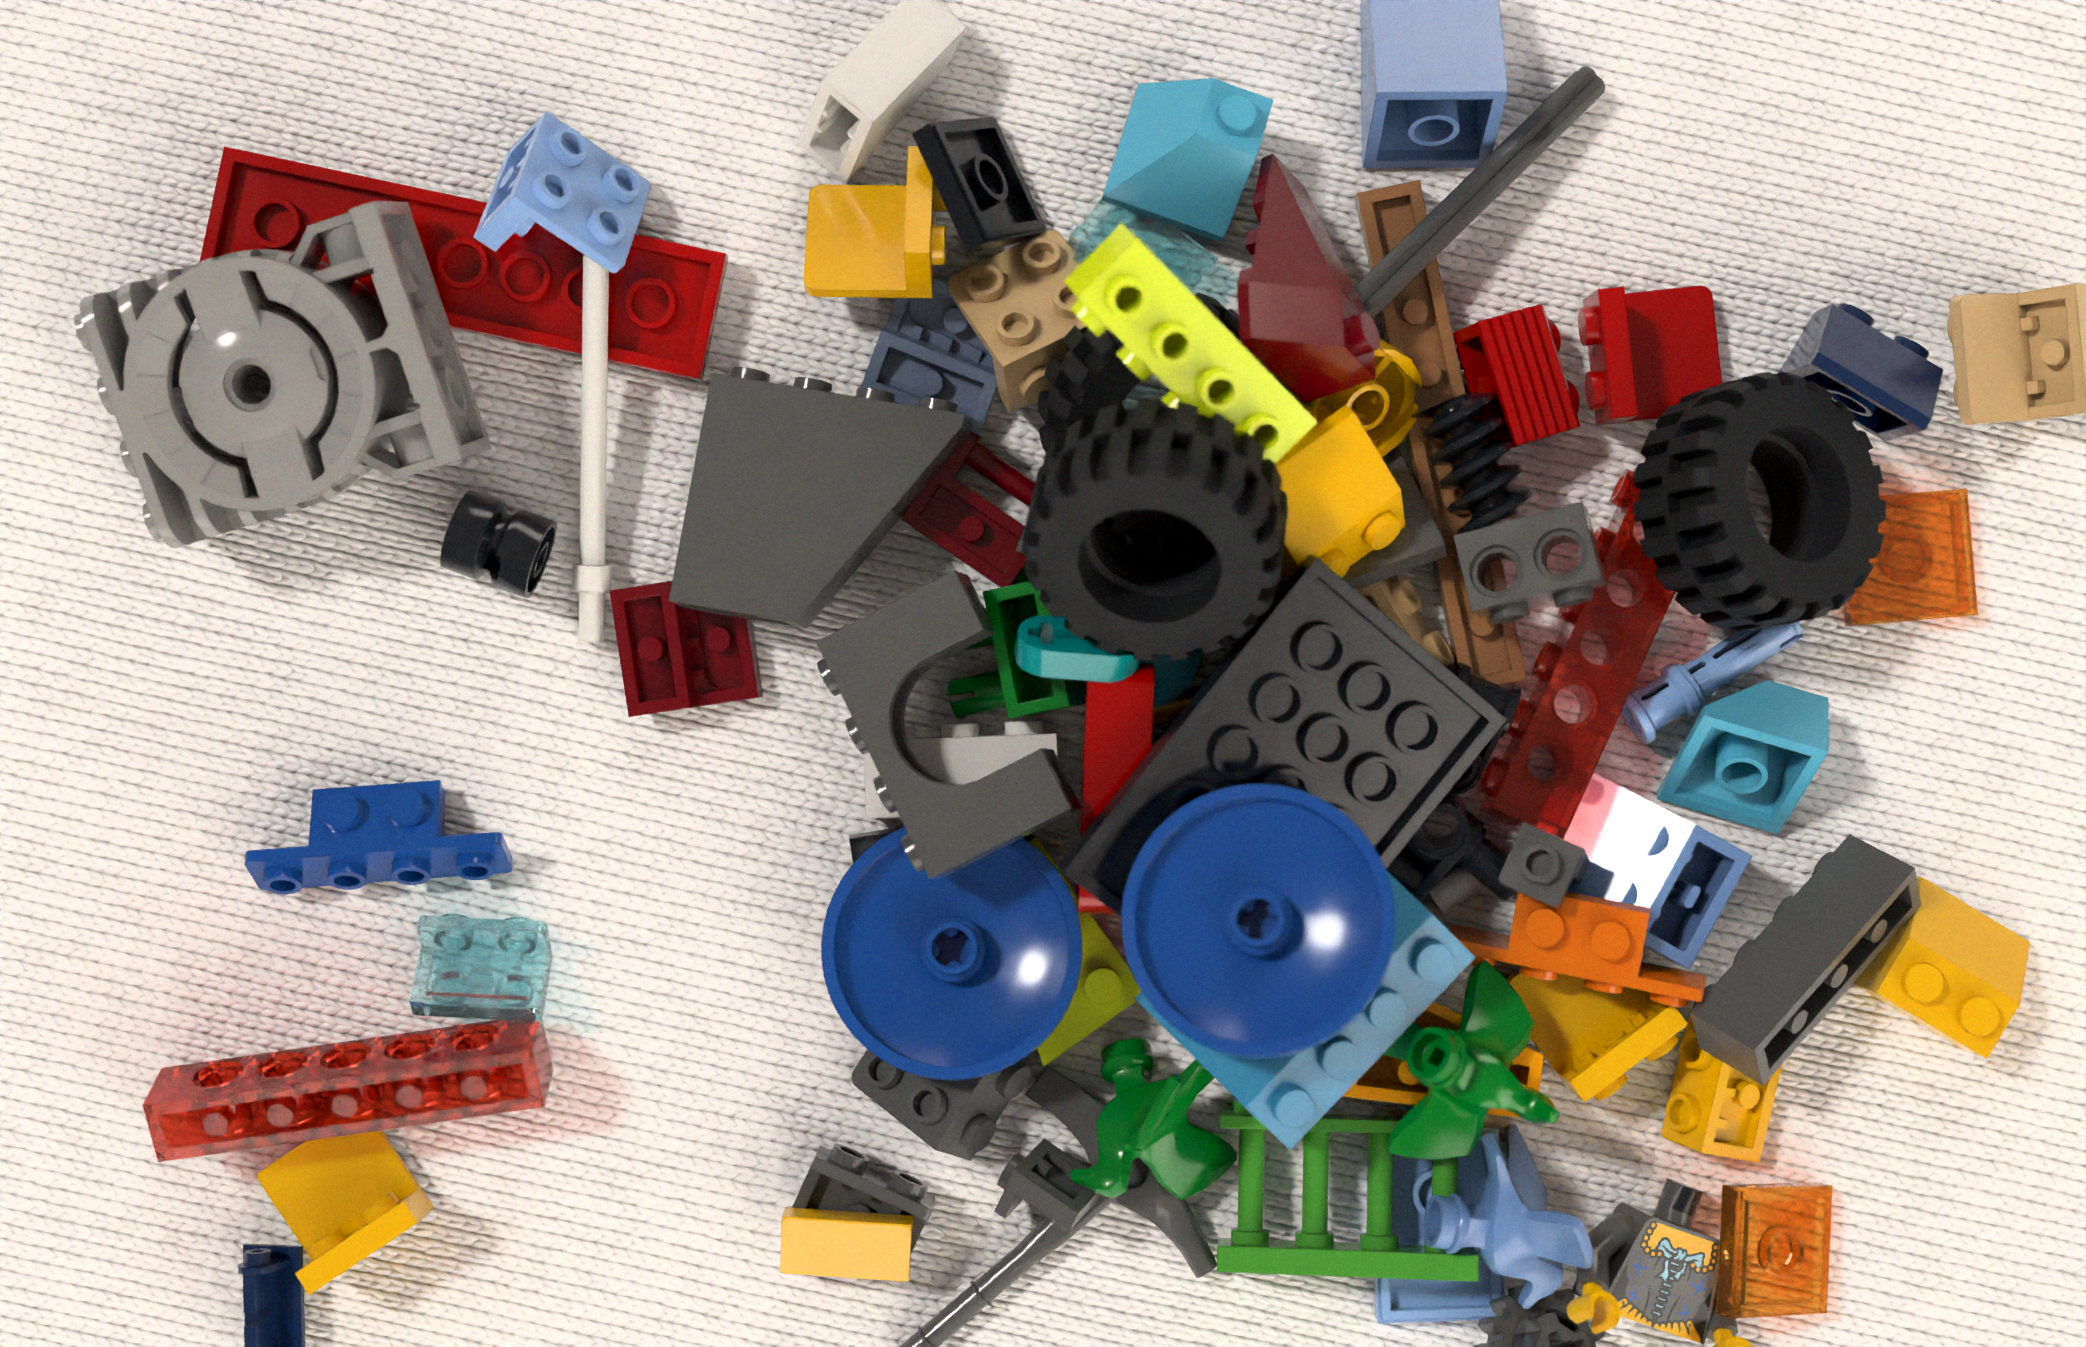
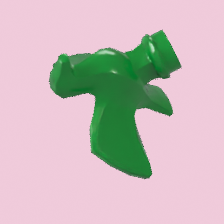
M1486 960L1476 964L1470 972L1465 990L1459 1030L1455 1032L1454 1030L1438 1027L1423 1029L1416 1022H1413L1382 1054L1405 1061L1410 1072L1425 1087H1428V1093L1398 1122L1390 1133L1387 1141V1148L1390 1154L1412 1159L1445 1160L1470 1156L1483 1133L1485 1116L1489 1108L1512 1111L1534 1124H1554L1559 1117L1560 1112L1555 1108L1549 1096L1518 1081L1509 1069L1513 1060L1526 1047L1535 1023L1520 995L1507 979Z
M1142 1039L1119 1040L1109 1044L1101 1051V1077L1105 1082L1116 1086V1096L1103 1107L1096 1119L1099 1150L1098 1162L1093 1167L1087 1169L1071 1170L1070 1178L1072 1182L1086 1186L1101 1196L1116 1198L1127 1191L1132 1162L1136 1158H1140L1150 1168L1160 1185L1178 1200H1184L1204 1190L1224 1175L1237 1160L1236 1151L1231 1144L1220 1137L1189 1124L1186 1114L1197 1094L1215 1078L1195 1059L1181 1074H1171L1167 1079L1151 1082V1078L1157 1072V1059L1152 1055L1150 1043Z

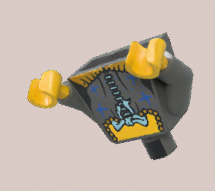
M1666 1178L1655 1212L1621 1202L1616 1206L1612 1214L1593 1228L1588 1235L1594 1251V1263L1588 1269L1577 1267L1576 1281L1571 1292L1579 1297L1574 1298L1568 1304L1567 1315L1570 1320L1578 1324L1592 1318L1591 1331L1594 1334L1613 1329L1618 1325L1620 1316L1701 1344L1705 1343L1707 1337L1714 1341L1715 1345L1712 1347H1752L1744 1338L1734 1337L1739 1331L1730 1296L1722 1241L1691 1226L1703 1192L1681 1182Z

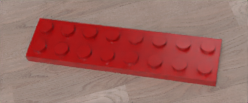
M224 146L200 262L213 257L252 249H276L295 252L308 225L348 213L351 208L373 201L408 202L451 328L582 356L584 254L536 222L523 237L513 233L495 252L473 238L487 202ZM635 234L625 265L617 273L609 271L608 361L703 381L729 258L727 254ZM324 252L321 261L329 264L326 252ZM253 272L257 287H262L256 273ZM371 275L357 279L380 301Z

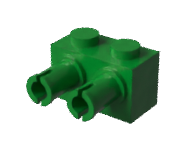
M1029 581L983 591L986 606L984 609L996 634L962 651L994 645L998 670L962 678L954 677L949 680L948 696L975 693V696L972 698L950 702L953 713L957 718H965L967 715L1006 707L1008 719L1085 705L1086 681L1035 676L1023 671L1017 665L1015 652L1020 624L1026 619L1035 616H1052L1039 600L1041 590L1036 591Z

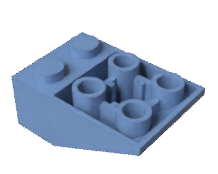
M1566 759L1530 824L1585 848L1589 863L1580 883L1571 881L1567 892L1651 908L1644 947L1689 970L1752 855L1700 826L1569 759Z

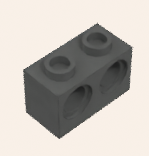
M1582 501L1453 535L1471 610L1480 618L1490 616L1492 624H1501L1530 615L1529 605L1554 599L1556 608L1594 599L1592 589L1607 585L1589 512ZM1565 542L1578 545L1581 550V560L1572 572L1558 575L1549 571L1547 558L1550 551L1556 545ZM1499 559L1513 561L1516 565V578L1512 585L1502 591L1488 590L1484 583V574L1488 566Z

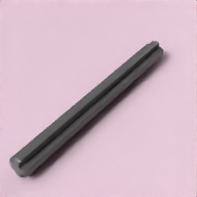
M1585 66L1575 71L1354 286L1366 312L1372 319L1604 93V81L1597 76L1593 69Z

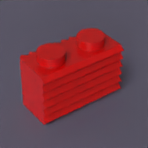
M1543 304L1487 318L1453 333L1455 344H1457L1456 351L1461 357L1460 365L1465 369L1463 377L1468 381L1467 389L1471 393L1492 392L1494 397L1479 411L1480 416H1501L1503 423L1489 435L1490 441L1510 440L1513 445L1512 448L1581 427L1577 417L1580 407L1579 395L1573 383L1565 378L1558 355L1561 347L1560 333L1555 323L1547 318Z

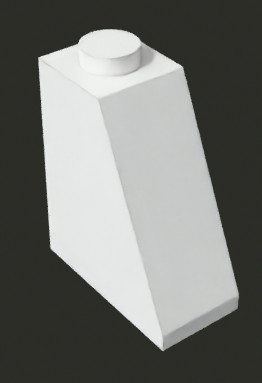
M902 0L822 79L797 144L844 184H847L951 61L967 26L957 19L954 12L940 0Z

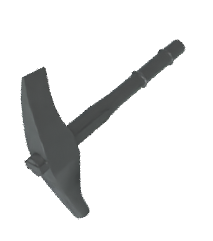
M1047 1066L1024 1095L1051 1112L1069 1128L1085 1149L1089 1162L1093 1167L1098 1162L1099 1157L1096 1119L1105 1104L1074 1080ZM1136 1158L1132 1162L1126 1192L1116 1198L1100 1195L1099 1199L1070 1231L1052 1219L1045 1217L1013 1250L975 1282L971 1281V1286L923 1327L918 1326V1331L899 1347H939L987 1305L991 1306V1301L1027 1270L1069 1240L1114 1200L1154 1223L1181 1251L1196 1278H1200L1216 1268L1217 1262L1186 1200H1178L1159 1184L1150 1168L1140 1158Z

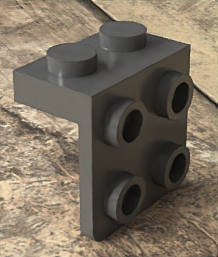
M867 1049L852 1072V1082L860 1091L934 1150L971 1161L974 1155L985 1148L993 1138L996 1131V1122L1010 1100L1018 1096L1027 1086L1031 1077V1068L1040 1055L1033 1051L1029 1056L1013 1066L980 1078L938 1080L913 1075L881 1060Z

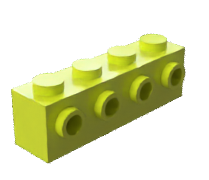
M1123 223L1063 281L1078 298L1070 307L1072 312L1097 337L1108 328L1124 344L1116 355L1144 383L1155 374L1170 389L1161 398L1168 407L1178 408V402H1184L1198 406V414L1212 418L1214 413H1217L1235 424L1234 433L1239 437L1244 433L1251 435L1264 448L1263 460L1268 458L1275 464L1317 423L1312 415Z

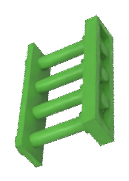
M1234 1100L1233 1111L1221 1110L1220 1128L1239 1129L1238 1228L1231 1229V1238L1218 1239L1217 1272L1478 1282L1479 1255L1474 1247H1461L1456 1253L1447 1254L1442 1249L1428 1247L1426 1243L1424 1245L1399 1244V1235L1392 1233L1393 1154L1388 1152L1387 1141L1392 1130L1404 1116L1325 1114L1303 1136L1302 1230L1295 1231V1241L1269 1240L1270 1231L1263 1229L1265 1130L1268 1129L1238 1100ZM1329 1132L1368 1133L1366 1232L1360 1233V1243L1334 1242V1233L1328 1231ZM1458 1158L1432 1160V1196H1449L1452 1193L1458 1195Z

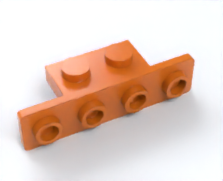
M1518 892L1510 935L1452 924L1448 929L1476 957L1469 965L1475 966L1483 960H1486L1492 966H1494L1495 961L1520 965V972L1522 974L1542 980H1556L1559 974L1585 979L1584 985L1596 991L1616 994L1622 993L1623 987L1650 992L1649 999L1674 1007H1686L1689 1000L1703 1001L1707 980L1706 975L1642 962L1651 908L1566 892L1561 905L1553 908Z

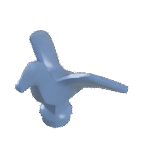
M1510 1124L1504 1128L1503 1134L1507 1165L1497 1140L1488 1132L1481 1135L1489 1176L1480 1203L1467 1204L1464 1198L1455 1193L1449 1196L1433 1195L1426 1206L1423 1234L1428 1247L1442 1249L1447 1254L1456 1253L1461 1247L1475 1246L1478 1249L1480 1258L1493 1273L1525 1279V1286L1518 1297V1303L1523 1309H1530L1538 1300L1553 1294L1563 1284L1562 1263L1583 1269L1591 1268L1594 1263V1251L1589 1235L1581 1220L1557 1211H1544L1548 1192L1517 1126Z

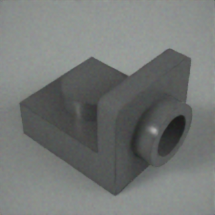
M1524 822L1501 870L1499 881L1507 888L1550 907L1557 908L1561 905L1571 881L1580 883L1589 863V858L1585 848Z
M1043 1139L1027 1157L1017 1153L1006 1165L997 1182V1185L1004 1189V1192L994 1212L1006 1219L1024 1200L1043 1215L1070 1231L1099 1199L1100 1195L1086 1186L1073 1183L1070 1178L1071 1170L1087 1169L1086 1166L1046 1139Z

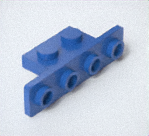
M435 780L313 789L308 846L249 850L245 853L244 865L260 890L286 895L297 893L302 888L332 886L343 890H353L365 886L366 883L396 881L405 885H419L426 883L430 878L457 876L467 880H484L497 873L511 872L513 858L503 834L499 832L443 836L445 790L441 781Z

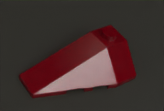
M1274 154L1263 157L1253 200V208L1260 224L1259 228L1247 232L1245 242L1246 249L1253 256L1252 266L1239 272L1237 283L1239 340L1305 403L1376 379L1374 351L1379 349L1380 338L1376 324L1366 312L1304 185Z

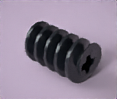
M1468 392L1411 416L1412 418H1432L1433 420L1419 434L1421 442H1442L1443 446L1428 459L1430 465L1452 467V470L1439 481L1438 485L1440 490H1461L1462 494L1447 507L1450 514L1470 513L1471 519L1457 531L1458 534L1482 528L1519 513L1518 508L1532 496L1530 489L1527 488L1509 489L1508 484L1523 471L1521 465L1499 464L1498 460L1513 447L1511 441H1490L1489 435L1503 423L1501 416H1480L1479 411L1494 399L1492 392Z

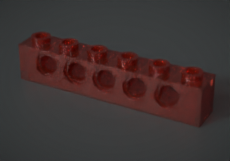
M1626 469L1613 489L1609 503L1617 508L1608 528L1600 526L1594 533L1606 583L1608 584L1611 575L1620 576L1625 579L1632 590L1631 602L1628 607L1615 604L1608 595L1606 585L1592 589L1594 599L1559 608L1557 618L1565 622L1556 642L1547 641L1534 662L1531 675L1538 678L1529 701L1522 698L1519 701L1516 713L1506 731V734L1512 736L1503 758L1500 759L1496 756L1492 758L1479 783L1478 791L1485 794L1479 810L1518 829H1521L1525 822L1564 839L1676 592L1675 590L1667 591L1662 587L1654 575V572L1658 570L1653 558L1648 559L1645 557L1641 545L1634 536L1633 504L1639 501V488L1633 487L1635 469L1634 471ZM1586 632L1598 635L1605 644L1606 656L1601 665L1590 663L1582 654L1581 640ZM1561 689L1572 692L1579 701L1580 714L1573 724L1563 721L1555 711L1554 700ZM1534 747L1545 749L1553 758V774L1546 782L1537 780L1528 769V756Z
M534 1014L164 1067L160 1069L142 1106L158 1162L545 1107L553 1065L542 1015Z

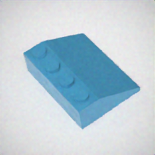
M1387 870L1393 892L1396 923L1394 948L1389 967L1378 991L1364 1011L1348 1027L1326 1042L1306 1051L1283 1057L1245 1058L1231 1056L1204 1047L1181 1034L1152 1007L1142 991L1135 997L1136 1001L1289 1150L1301 1140L1476 958Z

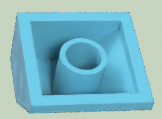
M1214 78L1138 84L1101 200L1221 243L1226 235L1257 157L1274 100Z
M1766 680L1705 705L1658 788L1657 800L1778 835L1829 752L1828 698Z

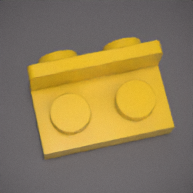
M1689 1016L1684 1038L1680 1045V1055L1670 1097L1665 1108L1661 1135L1664 1139L1700 1153L1759 1163L1782 1065L1762 1086L1699 1048L1692 1018Z

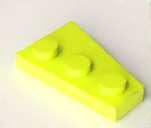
M1036 836L1029 843L1037 848L1059 872L1069 889L1077 910V892ZM1078 913L1082 934L1080 977L1074 997L1065 1016L1054 1032L1038 1047L1043 1067L1136 1002L1135 997L1141 992L1130 967L1091 913Z

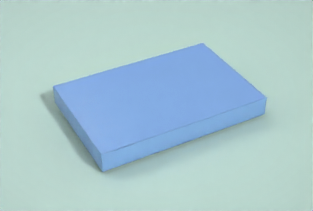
M1484 1125L1483 1133H1490L1499 1145V1128L1496 1125ZM1481 1137L1470 1156L1458 1157V1195L1464 1198L1467 1204L1480 1203L1488 1181L1489 1169ZM1393 1154L1392 1233L1399 1235V1244L1424 1245V1214L1428 1201L1432 1197V1160L1412 1159ZM1469 1246V1247H1474L1475 1250H1476L1477 1253H1478L1477 1247H1475V1246ZM1479 1256L1478 1282L1374 1278L1375 1317L1378 1323L1460 1321L1496 1317L1490 1302L1494 1298L1504 1297V1276L1489 1270Z

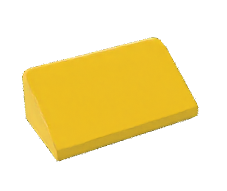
M785 1207L781 1222L780 1273L909 1282L913 1216Z

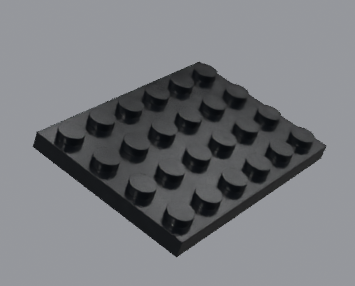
M1309 554L1276 594L1268 610L1259 615L1256 624L1242 636L1057 866L1063 873L1122 918L1124 891L1133 864L1144 844L1169 816L1194 799L1216 790L1244 784H1271L1304 791L1340 810L1370 840L1386 869L1507 719L1321 560Z

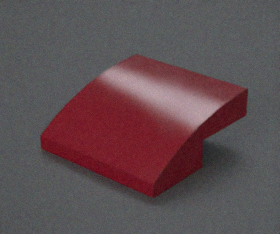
M672 581L609 591L628 717L764 697L752 620L682 608L669 601Z

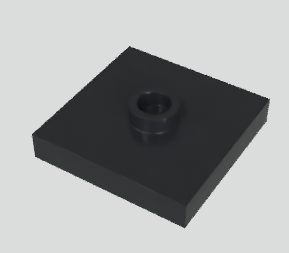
M984 117L929 123L912 133L967 253L1022 243L1046 231V226L996 118Z

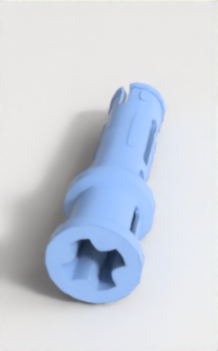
M1799 622L1756 630L1738 631L1684 665L1677 662L1676 664L1670 663L1661 668V676L1635 693L1629 694L1624 691L1615 697L1617 709L1634 736L1646 745L1656 739L1655 731L1684 713L1691 717L1700 712L1701 707L1705 705L1704 698L1711 695L1714 691L1766 661L1767 658L1803 639L1804 636L1801 634L1803 630Z

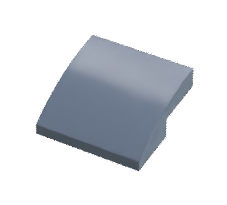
M934 274L933 298L895 299L886 326L880 332L861 387L888 391L895 395L894 403L919 406V400L922 397L953 402L958 405L957 413L965 414L972 425L971 431L979 435L998 390L993 359L951 298L948 289V279Z

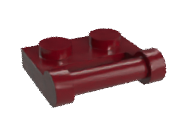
M970 431L969 437L915 498L901 520L998 587H1005L1013 584L1026 564V557L1015 551L1025 526L956 480L955 476L962 466L966 464L1028 507H1030L1036 481L980 444L979 442L982 437Z

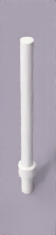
M583 255L580 557L579 563L573 564V590L579 591V641L601 642L604 641L605 592L611 590L612 565L605 563L609 271L586 255Z

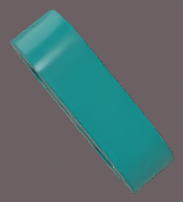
M1035 616L1026 619L1019 626L1015 659L1017 665L1023 671L1032 675L1046 678L1110 683L1124 680L1139 668L1141 660L1133 659L1134 652L1117 649L1116 654H1112L1099 649L1096 646V639L1086 635L1081 640L1063 626L1064 617Z

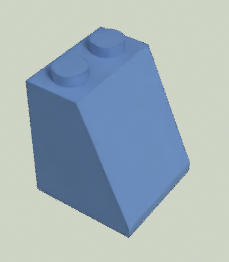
M1361 0L1362 168H1476L1493 152L1508 94L1499 0Z

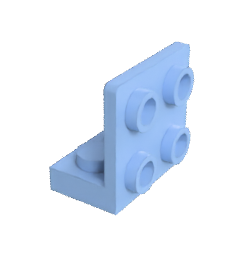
M546 111L506 153L473 238L496 252L513 233L523 237L536 222L611 273H617L625 265L651 189V184L631 167L623 164L582 136L577 130L569 127Z

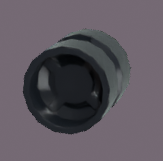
M469 490L457 505L446 531L440 556L441 567L473 579H479L487 573L490 575L492 586L524 598H529L539 584L547 566L555 541L557 522L523 509L518 510L513 515H509L506 503Z

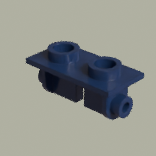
M243 1245V1263L238 1265V1273L243 1274L244 1347H305L304 1287L295 1275L303 1267V1246Z

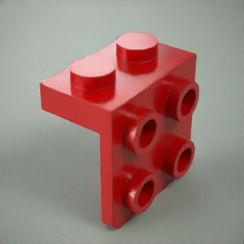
M1698 285L1625 293L1623 286L1598 289L1583 299V307L1578 312V330L1582 345L1588 346L1590 371L1586 372L1585 394L1589 409L1595 410L1596 425L1658 419L1669 406L1678 404L1682 397L1722 384L1713 295L1707 287Z

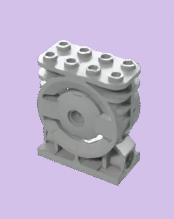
M373 201L351 208L348 213L308 225L295 252L276 249L238 251L213 257L181 269H171L144 281L127 283L107 293H96L84 297L80 303V313L74 316L77 336L83 347L93 353L101 376L97 380L100 400L107 412L115 415L124 439L120 443L123 463L129 474L134 478H138L146 503L143 505V517L146 527L155 540L163 539L164 543L173 549L331 499L348 490L350 486L372 468L397 480L492 449L408 202ZM324 252H326L329 264L321 261ZM253 272L256 273L269 300L292 308L317 328L334 358L339 383L338 402L331 425L318 443L325 473H322L311 439L323 427L332 408L335 378L331 360L322 342L304 323L284 312L264 307ZM371 275L380 301L357 279ZM196 318L200 330L190 341L182 358L187 335ZM254 366L261 367L270 378L271 389L265 400L257 398L249 388L248 377ZM181 387L186 409L198 432L190 433L181 419L175 403L173 388ZM410 387L414 401L419 403L421 409L405 414ZM202 436L211 444L229 454L247 458L252 477L244 474L243 467L231 464L220 458L209 447ZM391 444L393 446L395 454L388 451Z

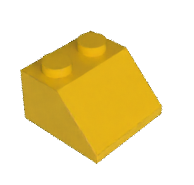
M1344 405L1309 430L1275 464L1282 478L1281 490L1287 495L1288 504L1281 576L1286 581H1288L1309 554L1317 557L1339 577L1343 578L1350 566L1372 550H1380L1388 546L1398 536L1400 530L1406 526L1401 489L1356 414L1347 405Z
M1917 876L1921 907L1853 984L1957 1047L1987 1059L2020 1005L2030 941L1923 877Z

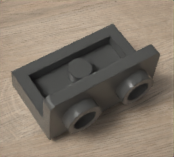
M835 1144L832 1151L819 1146L792 1208L913 1216L912 1253L921 1231L934 1209L935 1197L925 1193L928 1188L927 1184L914 1176L897 1170H893L890 1177L867 1167L870 1161L868 1157L847 1146Z

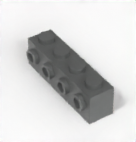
M1850 834L1834 852H1828L1823 855L1817 862L1812 877L1795 896H1788L1779 904L1774 913L1773 920L1755 940H1748L1740 947L1734 958L1733 965L1715 985L1710 984L1705 987L1703 1001L1694 1002L1690 1015L1699 1048L1763 1086L1921 907L1915 867Z

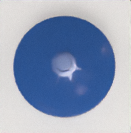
M1244 784L1216 790L1194 799L1169 816L1153 832L1138 854L1128 876L1123 896L1121 929L1127 961L1136 983L1152 1007L1172 1027L1194 1042L1220 1053L1245 1058H1275L1300 1053L1326 1042L1348 1027L1364 1011L1378 991L1389 967L1394 948L1396 923L1393 892L1381 858L1370 840L1348 816L1326 801L1298 789L1271 784Z
M905 827L885 836L867 849L842 877L832 896L826 912L821 939V961L829 996L841 1020L853 1036L874 1055L900 1070L913 1075L938 1080H967L997 1073L1018 1063L1040 1047L1062 1021L1077 989L1082 964V934L1075 903L1059 872L1037 848L1023 838L945 877L929 879L925 870L918 872L911 864L902 844V837L908 834Z

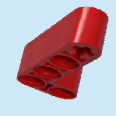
M1140 663L1139 668L1122 681H1086L1080 837L1151 750L1154 663ZM1077 883L1078 913L1116 914Z

